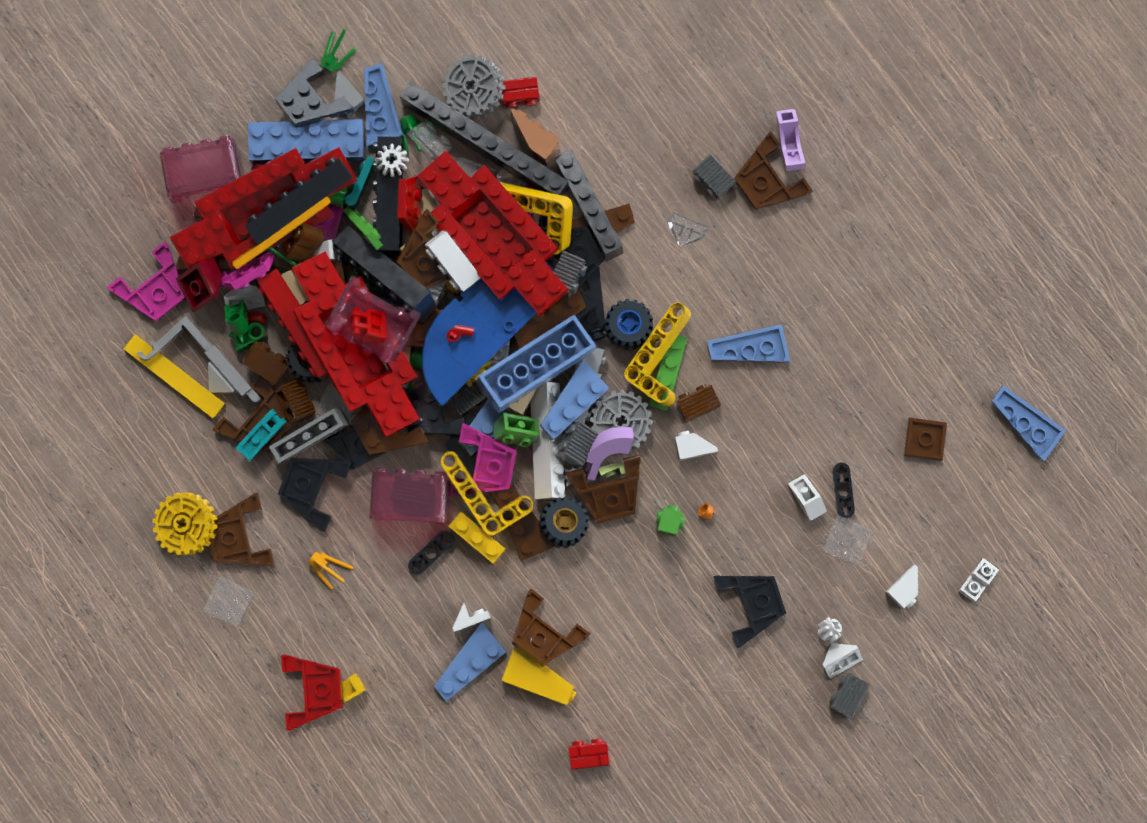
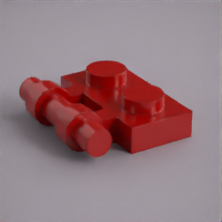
M357 307L352 308L350 313V321L352 322L350 331L353 337L356 339L360 338L362 333L365 334L366 340L384 344L387 339L385 313L368 308L364 313L360 312Z

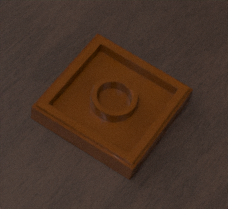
M909 417L904 456L942 461L947 422Z

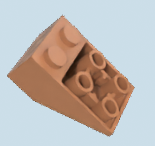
M512 108V120L530 156L547 167L559 150L558 137L551 131L548 133L542 129L543 126L537 121L527 119V115L520 109L516 111Z

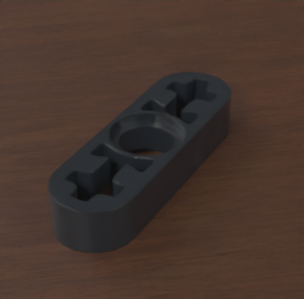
M841 462L837 463L832 469L836 511L841 518H849L855 512L851 472L849 466ZM839 466H842V469H846V473L843 474V480L848 479V482L837 484V480H841L840 474L836 473ZM839 486H847L849 493L846 496H841L838 493ZM850 498V501H846V505L848 508H851V511L847 513L848 515H845L840 510L844 507V503L839 502V499Z
M441 531L409 561V571L419 575L429 568L453 545L454 536L452 533ZM442 535H449L450 538L448 540L450 543H443L440 546L443 550L440 552L439 548L433 543L437 541L439 544L442 541ZM429 547H434L437 551L434 558L426 556V550ZM422 554L429 563L426 565L423 562L420 565L422 568L420 571L417 569L413 570L414 565L412 563L414 561L420 562L422 559L419 556Z

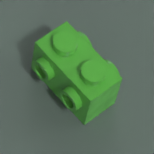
M503 413L493 424L495 441L505 444L529 447L540 436L538 419Z
M668 505L667 508L663 507L662 511H658L655 522L659 524L657 532L672 536L677 535L678 529L683 528L685 520L682 512L679 511V507Z

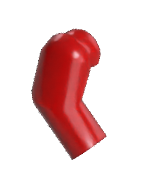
M250 311L248 321L249 324L251 322H258L260 325H264L267 322V317L264 316L263 312Z
M456 325L447 332L446 339L448 342L453 343L462 336L473 337L474 328Z

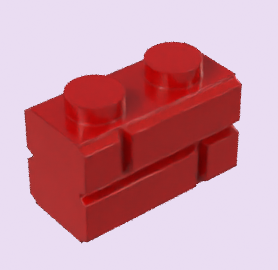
M537 76L502 82V85L506 86L505 90L502 91L504 95L502 107L506 106L507 109L517 108L519 104L535 106L536 102H540Z
M603 738L591 739V743L584 744L583 740L574 741L572 746H568L571 770L610 765L607 741L603 742Z

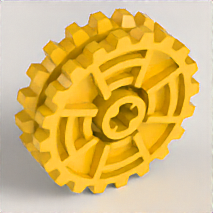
M187 492L174 493L173 497H166V502L161 501L159 503L160 509H156L154 512L157 516L152 520V523H155V527L152 528L153 532H157L155 539L162 542L160 546L168 548L169 553H176V555H194L197 551L202 552L204 550L203 546H209L211 544L210 538L215 537L213 531L218 526L214 524V521L217 520V515H213L214 508L213 506H208L209 501L207 499L202 500L201 495Z

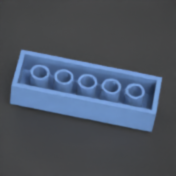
M362 119L321 120L320 122L297 128L291 121L248 123V148L251 164L258 163L264 165L294 148H297L304 163H309L337 147L341 148L348 162H361L365 160V132Z
M573 315L480 374L477 378V383L496 411L500 413L593 353L596 345L576 316Z

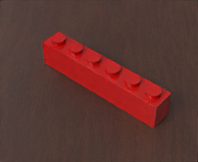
M275 269L258 280L260 286L257 288L263 297L267 295L270 300L267 304L272 312H277L281 317L278 321L282 328H288L291 333L288 337L293 345L298 344L301 350L298 353L303 361H309L311 365L309 370L314 378L318 376L322 380L328 374L293 313V310L301 305L278 269Z

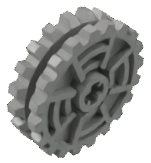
M470 54L469 58L462 56L461 61L456 59L454 61L455 65L453 67L449 66V73L443 77L446 79V82L442 83V87L445 88L443 97L448 98L446 101L447 105H452V108L466 117L471 116L473 119H477L478 115L482 118L486 117L487 112L493 113V108L500 105L499 99L504 98L502 91L506 88L505 85H502L505 78L500 76L501 69L496 68V63L480 55L476 57V55Z
M614 390L611 391L610 396L603 395V400H598L596 402L597 408H593L591 411L594 417L590 418V423L594 425L591 429L599 434L611 428L630 427L633 429L634 439L629 452L632 451V447L638 449L640 442L645 443L647 440L645 435H650L651 429L648 427L653 423V420L649 419L652 413L646 409L648 407L647 402L642 403V397H635L632 391L626 394L625 390H620V393H616ZM624 417V421H627V423L618 426L616 419Z

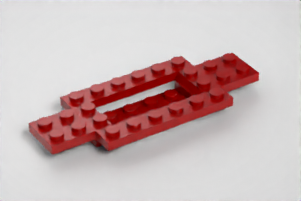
M337 147L307 164L304 163L297 148H294L194 201L203 219L170 236L186 268L189 270L195 264L212 259L223 253L230 268L234 269L233 261L257 245V242L253 237H250L252 235L245 227L246 219L254 213L256 215L260 214L263 211L261 208L269 202L274 204L279 200L277 197L287 190L289 193L295 189L293 185L301 179L303 181L309 179V174L315 169H323L326 166L324 163L330 158L334 157L337 159L339 157L353 175V178L328 196L358 181L341 148ZM327 205L304 223L315 226L332 217L333 214ZM293 230L270 247L273 248L288 240L292 236Z
M444 151L417 175L441 203L431 212L439 221L436 227L440 232L446 231L478 272L477 274L500 300H503L516 288L541 316L569 291L565 284L545 263L559 248L485 165L469 177L449 153Z
M326 251L292 267L291 271L308 300V303L294 309L293 313L348 412L350 413L363 405H367L385 438L417 422L419 417L401 387L416 379L417 375L387 322V339L385 343H374L387 364L389 371H387L372 342L365 339V334L361 333L360 338L356 339L350 331L352 304L354 307L359 308L360 312L365 313L367 308L381 312L363 279L359 277L344 284Z

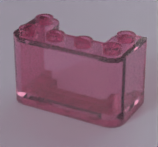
M221 136L219 140L215 141L205 139L200 141V144L194 145L193 143H185L179 148L165 147L159 153L167 198L172 203L182 202V196L187 199L191 195L215 191L244 175L239 145L230 136Z
M352 276L326 322L327 329L333 334L344 336L345 340L352 344L356 343L362 346L364 351L368 353L373 352L382 361L387 363L393 362L401 353L421 314L413 309L411 313H405L404 308L399 310L367 292V287L364 286L362 289L359 286L361 280ZM357 307L360 312L364 313L367 308L385 313L387 337L385 343L366 340L365 334L362 333L360 338L356 339L353 337L350 331L352 324L350 313L352 308Z
M376 468V472H372L369 519L448 524L451 479L447 476L446 472L434 471V475L426 474L427 471L415 470V474H411L403 469H396L395 473H392L388 469Z

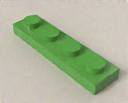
M348 206L342 210L351 223L376 250L383 246L379 241L381 238L380 234L356 209L353 211Z
M680 335L677 336L663 356L656 380L671 391L674 389L687 337ZM667 392L662 395V400L666 399ZM651 398L649 407L668 411L669 407H665Z

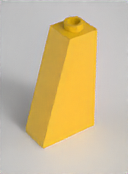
M514 646L502 681L565 705L568 702H573L576 691H573V685L546 665L541 667Z

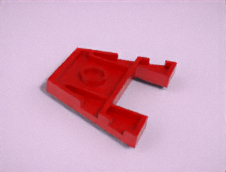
M417 175L400 179L398 187L397 218L406 230L411 231V234L422 216L420 209V200H422L423 196L422 190H428Z
M281 655L282 672L302 671L305 705L304 712L285 713L286 731L293 730L344 707L341 668L290 655Z

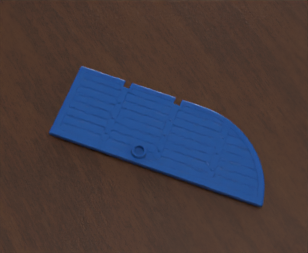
M545 261L549 268L554 272V269ZM480 278L464 292L459 293L464 298L461 302L454 298L431 324L423 345L422 368L427 386L441 406H444L537 313L516 288L503 300H500ZM456 325L474 328L473 337L462 336L453 343L447 341L446 334Z

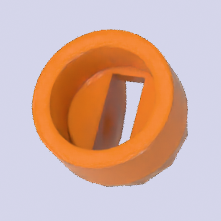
M704 503L698 510V515L705 520L712 519V514H715V509L708 503Z

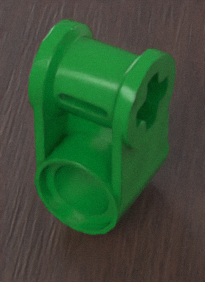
M244 300L232 306H224L226 321L233 334L236 336L245 334L249 329V311Z
M253 323L249 325V329L245 334L236 336L231 332L228 336L234 342L235 352H241L250 348L256 340L258 342L264 341L268 333L264 326L259 323ZM256 328H261L262 332L259 337L253 336V331Z

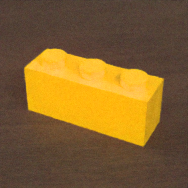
M462 512L449 525L454 532L493 564L506 550Z

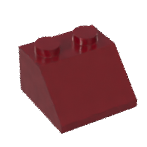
M213 258L195 264L176 278L193 313L218 296L222 274Z

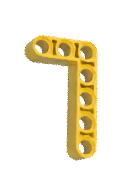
M500 182L525 211L548 216L547 236L559 248L554 254H559L570 246L573 204L568 197Z
M679 302L673 303L624 372L627 381L665 407L671 406L675 402L676 396L673 391L650 374L691 317L690 310ZM683 309V313L677 317L678 311ZM669 325H672L671 330L669 332H666V328ZM660 340V346L655 348V343ZM649 356V361L644 364V359ZM638 372V377L633 379V374ZM653 382L652 388L647 390V385ZM667 392L666 399L662 400V395Z
M452 451L443 454L441 458L443 469L486 534L495 535L532 511V499L527 495H522L494 512L458 455ZM446 456L454 457L455 464L452 466L446 465L444 458ZM456 473H464L466 479L463 482H458L455 479ZM472 488L476 491V496L469 498L466 496L465 491ZM520 501H529L530 507L528 509H521L519 507ZM478 505H485L487 511L484 514H479L476 511V507ZM510 510L514 516L512 519L506 520L503 517V512ZM489 521H495L498 526L495 530H489L486 524Z

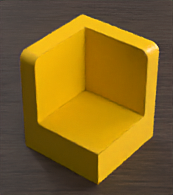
M357 674L350 676L342 682L344 702H348L366 691Z

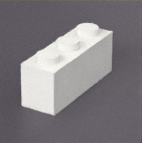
M441 231L425 244L427 255L432 260L436 259L439 263L438 269L443 275L447 274L451 279L449 283L455 290L459 289L464 292L480 279V276L477 274L478 272L446 231Z

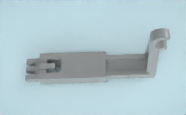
M186 316L156 343L150 341L154 349L147 356H144L143 352L138 351V355L143 360H150L184 333V328H186L206 350L205 354L242 397L246 398L249 396L256 404L261 402V397L215 345L212 346Z

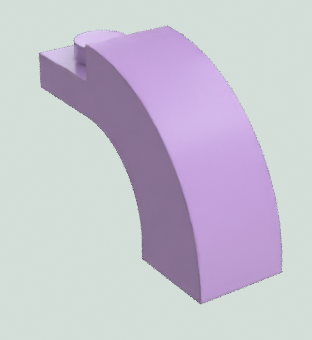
M795 109L776 111L783 165H785L786 171L805 169Z
M611 428L596 436L595 442H593L590 452L585 459L584 471H587V479H596L599 467L607 456L615 453H629L634 439L632 428Z

